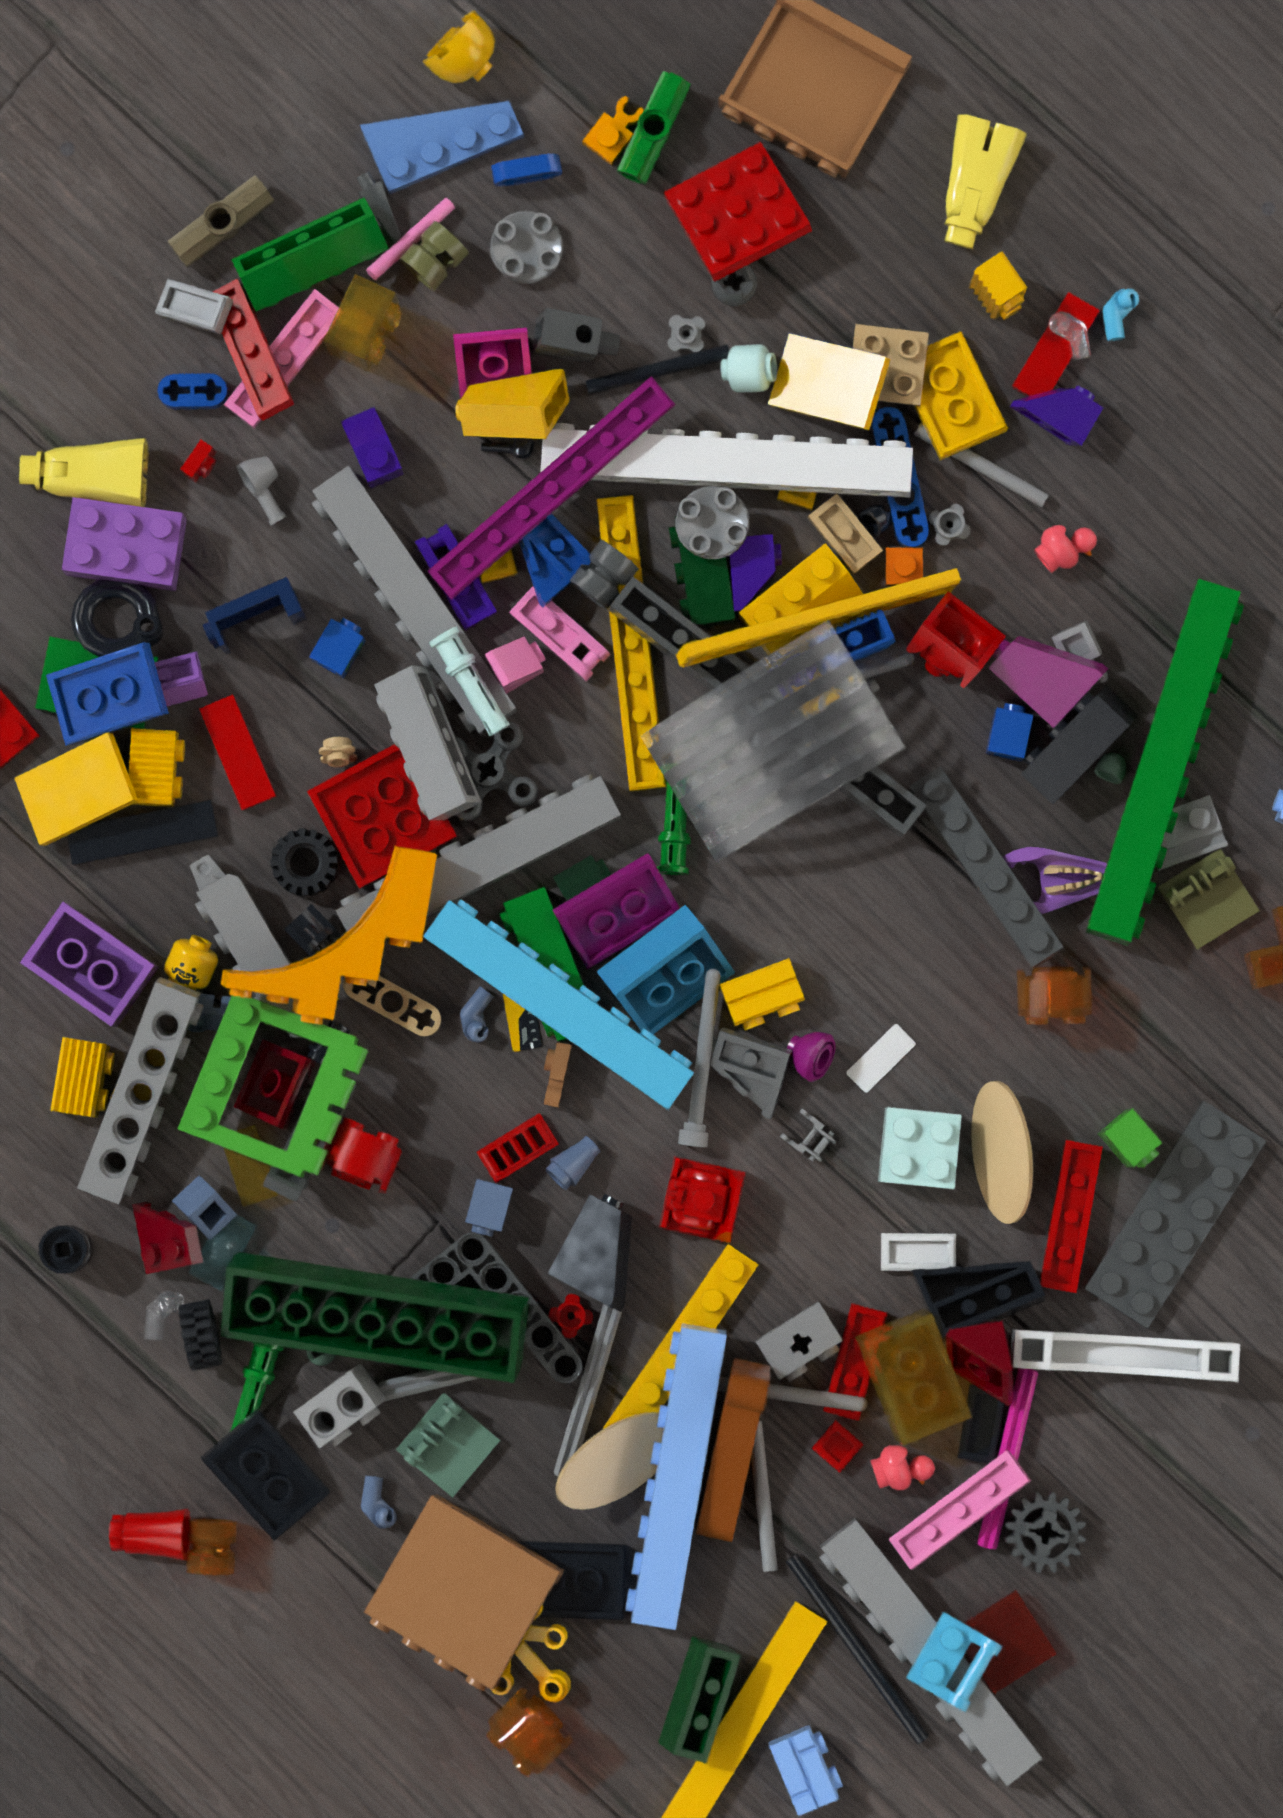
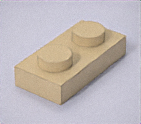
M837 493L808 515V519L853 575L883 552Z

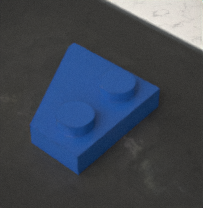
M553 514L549 515L519 541L538 602L542 608L571 584L569 580L582 564L589 565L591 563L590 553Z

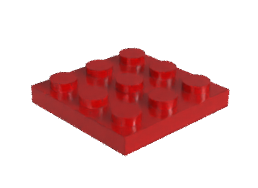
M761 142L664 192L666 201L714 282L812 231L810 222Z
M395 744L307 791L359 889L387 875L394 846L431 852L457 838L448 819L429 820L422 813L417 800L419 794L415 784L410 781L405 773L404 757L401 750Z

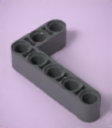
M469 1232L461 1236L409 1278L456 1285L468 1274H471L483 1290L529 1297L530 1311L527 1315L526 1345L556 1381L570 1383L581 1374L583 1361L579 1353L483 1234ZM470 1238L478 1239L483 1245L484 1251L482 1256L475 1260L467 1258L463 1252V1245ZM439 1262H448L454 1269L453 1279L448 1283L439 1282L434 1276V1268ZM491 1268H501L505 1272L507 1281L502 1288L495 1289L488 1285L486 1275ZM539 1326L548 1327L553 1333V1341L546 1347L536 1345L532 1339L533 1330ZM568 1355L575 1360L577 1368L572 1375L563 1376L557 1372L555 1363L560 1356Z

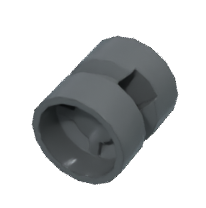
M600 540L589 555L591 563L589 565L582 564L569 581L593 602L608 610L619 595L618 586L627 585L639 568L613 546Z

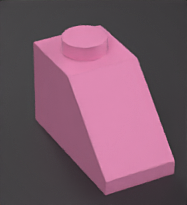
M525 636L485 654L488 665L506 694L544 672L540 663L546 661L541 649L536 641L529 644Z

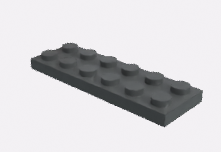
M1202 1101L1084 1289L1148 1329L1267 1140L1206 1101Z

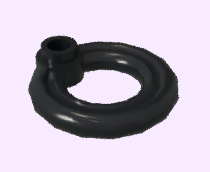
M99 579L83 589L74 602L71 616L74 636L85 650L97 657L143 642H149L150 646H153L163 636V628L159 620L156 601L146 587L142 585ZM112 598L128 601L135 608L137 614L132 632L116 639L100 634L95 628L93 621L94 611L98 605ZM145 623H151L154 626L149 632L141 630L142 625Z

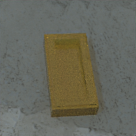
M256 1125L236 1131L261 1141ZM224 1148L243 1207L279 1196L278 1193L263 1186L266 1176L270 1171L269 1165Z

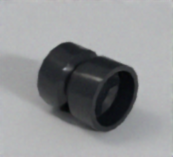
M62 1225L49 1229L42 1236L39 1243L41 1262L48 1270L58 1274L74 1273L83 1269L89 1263L92 1256L93 1244L89 1235L83 1229L74 1225Z

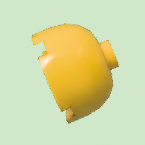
M475 10L462 18L465 24L461 28L459 26L456 28L452 27L426 55L428 58L422 62L441 80L450 83H463L473 77L478 81L492 67L488 60L494 52L495 39L490 27Z

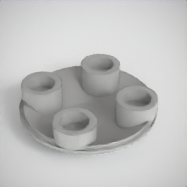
M519 211L506 216L496 224L490 240V254L496 268L505 277L519 283H535L550 276L558 267L563 254V240L558 228L547 214Z
M708 486L693 491L680 502L676 513L675 526L679 540L692 554L705 559H720L731 555L741 547L748 535L750 521L745 504L732 489Z

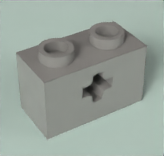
M819 1302L814 1303L755 1340L778 1379L780 1380L786 1376L789 1382L808 1370L805 1364L815 1357H818L820 1362L837 1353L839 1348L836 1344L843 1341ZM799 1334L802 1338L809 1336L811 1339L807 1343L808 1351L804 1354L800 1350L792 1352L790 1348L795 1343L793 1336Z

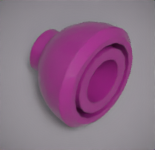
M812 1032L802 1037L797 1035L792 1037L787 1049L793 1050L791 1057L796 1071L807 1081L815 1082L822 1078L829 1069L835 1055L836 1044L831 1034Z

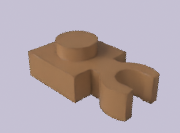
M557 1042L555 1050L548 1048L544 1070L550 1071L544 1105L559 1108L572 1045Z

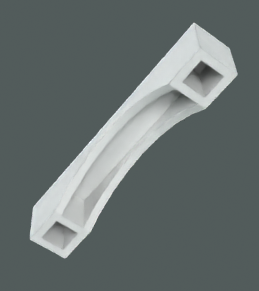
M1012 1329L1010 1360L1013 1368L1238 1381L1240 1344L1235 1342Z

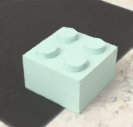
M885 1108L878 1182L955 1189L962 1115Z

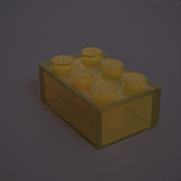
M921 1309L855 1336L894 1439L904 1446L972 1418L931 1312Z

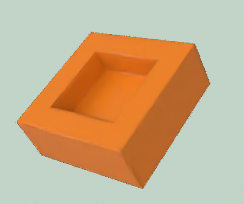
M923 547L885 549L886 586H895L923 578Z

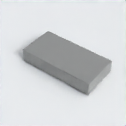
M167 279L155 313L160 317L221 335L234 300L225 295Z

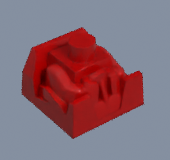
M948 591L923 622L906 648V651L909 653L920 652L919 655L926 660V670L933 676L942 677L943 675L948 676L952 674L957 678L963 677L960 686L965 688L982 670L1006 636Z
M674 1156L659 1229L731 1244L747 1171Z

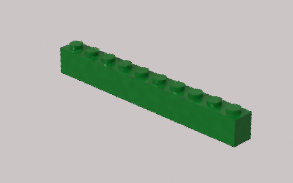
M1199 578L1195 584L1085 933L1125 946L1130 944L1132 937L1139 939L1145 918L1140 917L1139 914L1143 902L1150 904L1156 883L1150 881L1154 867L1161 869L1167 848L1161 846L1165 832L1172 834L1178 817V813L1172 811L1176 797L1183 799L1188 786L1189 778L1183 776L1187 762L1194 764L1199 751L1200 743L1195 742L1194 739L1198 728L1205 729L1211 708L1205 706L1209 693L1216 695L1222 673L1216 672L1220 658L1225 660L1228 658L1233 642L1232 638L1227 637L1231 624L1238 625L1244 604L1238 602L1240 591Z

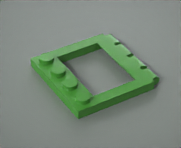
M232 995L178 1130L301 1178L304 1177L305 1172L318 1176L328 1151L317 1147V1142L320 1140L331 1144L342 1117L330 1112L333 1105L345 1110L356 1081L344 1077L345 1072L349 1071L359 1075L368 1050L357 1046L359 1039L355 1036L323 1024L300 1021L301 1016L255 998ZM260 1022L328 1047L287 1151L218 1125Z

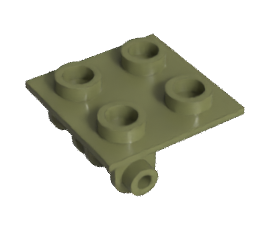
M1221 848L1157 887L1196 950L1260 911L1234 871L1236 869L1234 863L1229 857L1224 855Z

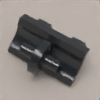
M312 904L284 929L310 957L335 943L342 936Z

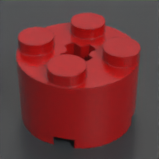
M343 1118L342 1123L337 1127L331 1144L325 1143L323 1149L328 1152L321 1170L327 1164L333 1168L332 1176L370 1190L372 1184L379 1185L378 1193L385 1194L402 1154V1150L397 1147L399 1139L383 1132H378L377 1136L371 1135L363 1131L364 1125Z

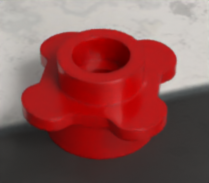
M568 1294L565 1297V1302L559 1307L550 1309L549 1318L553 1322L558 1323L562 1328V1334L566 1338H574L577 1335L578 1329L583 1325L592 1323L593 1313L581 1305L578 1295ZM570 1312L574 1313L575 1315L574 1319L572 1320L568 1319L567 1317L568 1313Z

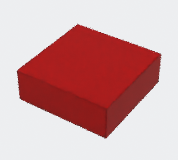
M835 1420L811 1449L840 1473L864 1444Z

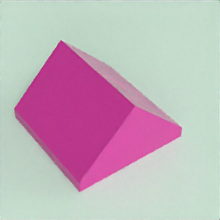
M527 328L453 334L460 399L469 385L532 374Z

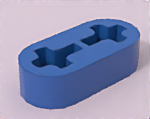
M543 154L507 160L491 166L494 185L499 187L551 179L563 173L559 154Z
M212 373L167 375L160 381L157 389L158 397L162 403L169 409L174 410L216 409L224 405L229 394L228 387L223 378ZM214 382L216 388L222 389L221 393L215 394L214 400H208L206 394H196V389H207L208 383ZM172 383H178L180 389L190 390V394H179L178 400L172 401L170 395L165 394V390L171 389Z

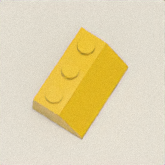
M825 543L742 609L738 614V618L745 627L859 596L863 593L849 571ZM844 623L762 645L761 647L779 667L791 656L808 650L810 641L817 634L821 635L824 631L828 632L837 626L841 627Z

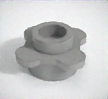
M674 315L670 318L669 326L672 330L671 337L667 342L668 347L675 352L679 350H691L693 353L700 352L704 346L701 340V331L705 328L704 320L699 316H695L693 319H684L680 315ZM689 331L690 335L684 337L683 332Z
M952 504L950 508L941 512L935 510L929 516V523L934 525L937 533L935 540L939 545H948L950 540L956 538L966 539L970 534V527L965 524L963 516L964 509L959 504ZM949 521L952 522L953 527L948 528L946 526V523Z

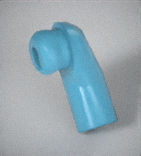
M1134 289L1118 290L1104 305L1103 318L1107 341H1118L1125 338L1122 320L1139 302L1138 293Z

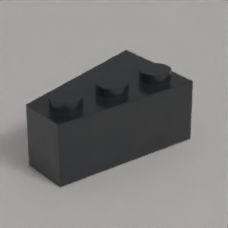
M1107 685L1095 697L1088 693L1074 707L1079 714L1070 723L1063 719L1048 734L1053 741L1044 750L1038 745L1023 761L1028 767L1021 775L1052 804L1075 783L1138 717Z
M1031 1261L912 1270L914 1281L941 1344L946 1342V1334L950 1329L996 1322L1045 1301V1293Z

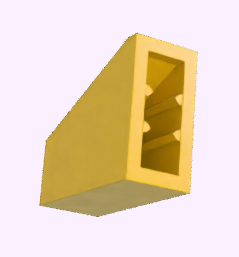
M564 369L549 370L469 385L462 398L456 404V418L458 421H461L463 436L547 439L570 401Z

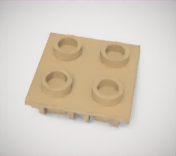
M855 324L853 349L885 356L890 359L878 401L920 406L929 333Z

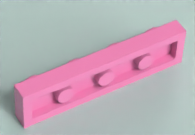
M316 289L313 290L270 345L287 387L344 315L343 310ZM241 382L224 405L252 428H255L261 419L257 416L243 382Z
M1006 1450L889 1538V1541L909 1569L913 1570L1031 1482V1480L1012 1453Z

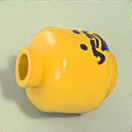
M191 935L190 939L176 940L164 965V971L169 976L168 980L195 991L196 989L207 987L218 964L217 954L210 949L212 943L197 935Z

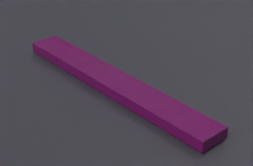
M652 377L647 379L427 572L453 600L676 406L675 403Z

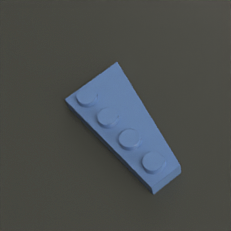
M509 101L360 125L389 195L524 137Z

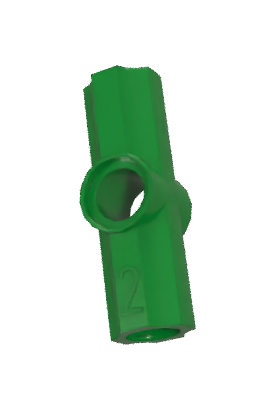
M662 71L648 104L638 119L637 128L621 160L617 173L637 184H647L663 146L669 140L671 129L689 92L691 83L674 73ZM650 121H658L664 126V130L659 135L653 136L645 132L644 126Z

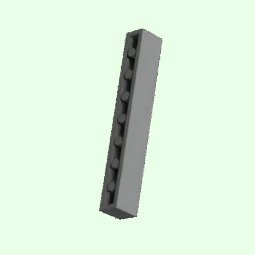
M349 465L313 489L312 492L317 500L311 504L323 521L330 518L338 530L332 534L344 552L349 548L352 549L358 558L353 565L366 582L372 578L379 589L374 593L375 597L386 612L391 608L400 619L395 623V626L406 642L413 638L421 651L416 653L419 661L424 667H427L428 672L434 669L442 681L436 685L448 702H451L453 699L457 701L463 710L457 715L469 733L476 729L479 735L482 736L487 733V730L456 678L447 675L445 671L447 666L437 649L431 648L429 644L431 640L453 627H458L460 630L458 636L468 653H473L476 657L474 665L505 718L507 719L516 713L517 709Z
M591 774L586 775L571 784L573 790L561 796L558 791H555L538 800L541 805L540 807L530 812H527L525 807L505 817L508 823L496 829L490 824L474 832L472 835L475 840L463 846L457 841L439 851L441 857L436 859L426 917L443 909L449 900L455 903L620 819L621 814L602 777L599 776L593 779ZM385 878L373 884L376 889L373 892L362 897L359 891L340 901L343 907L337 909L336 912L346 932L358 922L374 901Z
M854 1518L820 1545L824 1554L819 1558L832 1575L839 1571L848 1583L843 1586V1589L853 1602L858 1604L862 1600L871 1611L865 1617L878 1634L885 1630L894 1642L889 1645V1648L903 1664L909 1660L913 1665L937 1622ZM962 1657L946 1685L947 1688L956 1692L970 1667V1664L964 1657ZM981 1679L968 1699L971 1703L966 1712L938 1697L940 1702L935 1707L948 1723L954 1719L963 1729V1732L958 1736L971 1753L977 1749L987 1760L982 1764V1767L995 1783L1002 1779L1006 1786L1010 1785L1042 1759L1034 1746ZM920 1686V1688H921V1689L924 1691V1693L926 1694V1693L928 1692V1690H926V1689H924L923 1687Z

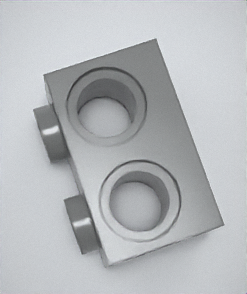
M360 1363L293 1413L319 1449L329 1441L335 1447L352 1434L348 1428L359 1420L362 1426L378 1416L381 1412L377 1406L387 1399ZM351 1390L361 1394L363 1406H357L352 1402L350 1398ZM322 1411H326L333 1416L335 1421L334 1427H329L323 1422Z

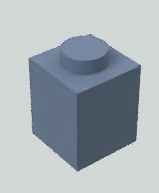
M200 1176L194 1179L172 1200L190 1222L196 1225V1228L209 1240L237 1216L222 1197Z
M476 1179L465 1221L466 1223L473 1224L472 1232L493 1237L494 1230L502 1232L514 1188Z

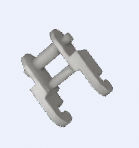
M801 1108L799 1113L814 1124L811 1132L800 1144L795 1143L784 1133L780 1137L799 1153L808 1152L811 1155L808 1159L812 1162L815 1159L821 1162L822 1159L819 1155L829 1142L836 1143L832 1138L834 1133L831 1131L828 1134L822 1130L825 1125ZM818 1132L823 1136V1139L812 1151L807 1145Z

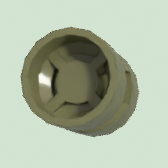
M436 221L422 233V243L420 245L412 244L399 259L421 283L432 291H435L448 277L447 269H455L469 254L464 245Z

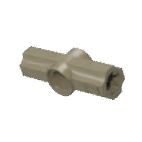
M254 175L220 202L210 204L205 209L203 215L167 242L182 263L188 268L221 242L232 239L242 226L272 205L275 200L263 183ZM219 214L230 216V224L224 229L212 227V221L215 216Z

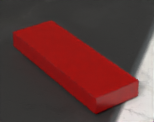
M1068 292L1011 388L1027 397L1053 390L1100 310Z
M232 694L199 708L241 810L245 811L277 797L234 695Z
M851 1303L842 1336L843 1341L840 1343L828 1392L866 1397L887 1312ZM831 1407L823 1408V1411L857 1421L860 1420L861 1412Z

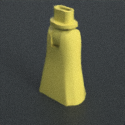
M958 115L949 186L946 196L947 219L945 225L949 227L945 242L973 249L977 234H982V227L989 221L995 210L999 196L1017 160L1027 134L1020 129L998 123L992 128L989 127L991 121L971 115Z
M146 438L119 440L101 444L58 447L44 453L37 451L36 456L21 455L19 483L35 485L36 490L43 489L51 494L62 497H76L145 507L147 479L142 474H147L148 442Z

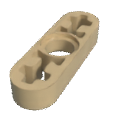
M344 976V991L355 1001L419 1036L428 1037L439 1030L442 1017L439 1010L432 1004L379 976L378 981L367 980V984L374 988H377L378 982L385 984L377 993L375 1004H371L368 1002V999L372 997V994L364 990H360L358 994L353 993L354 985L345 983ZM389 991H396L403 998L401 1009L394 1013L387 1012L382 1007V998ZM411 999L417 1002L412 1008L421 1014H424L426 1010L432 1011L431 1019L435 1021L432 1028L425 1026L423 1030L418 1029L419 1022L409 1015L407 1022L400 1020V1017L407 1012Z

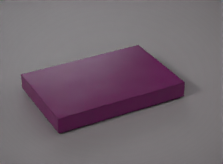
M647 853L552 911L585 967L589 969L646 935L679 910L680 907L653 859Z

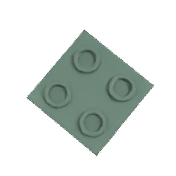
M443 1393L397 1447L396 1451L404 1456V1459L410 1465L417 1467L453 1498L501 1440L448 1395Z

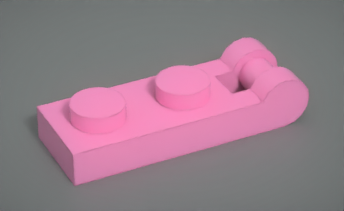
M533 586L509 612L511 616L586 682L594 674L592 672L593 668L600 661L604 663L611 655L605 647L553 601L542 608ZM583 644L589 652L580 661L573 653Z

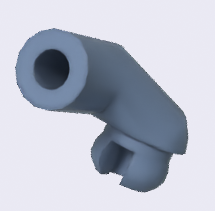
M479 986L460 1011L463 1033L468 1040L476 1043L483 1042L488 1036L489 1030L486 1027L483 1011L494 998L493 995L481 986Z
M365 1475L361 1510L376 1527L381 1529L390 1528L396 1523L397 1514L381 1497L384 1478Z

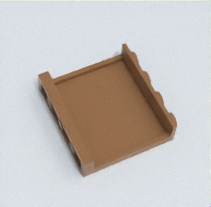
M776 0L774 8L724 95H720L718 107L723 109L721 113L727 119L737 124L744 121L755 127L754 133L770 142L775 138L787 145L786 151L802 160L807 156L818 162L817 167L831 177H837L839 174L846 178L908 70L912 56L812 0Z
M435 1494L429 1498L364 1613L372 1617L370 1624L379 1630L389 1633L392 1629L402 1635L403 1639L401 1642L407 1647L421 1653L422 1649H425L435 1655L433 1661L440 1667L450 1672H453L454 1668L468 1675L465 1681L475 1688L485 1691L488 1687L493 1690L498 1687L500 1677L553 1585L558 1583L565 1570L440 1495Z

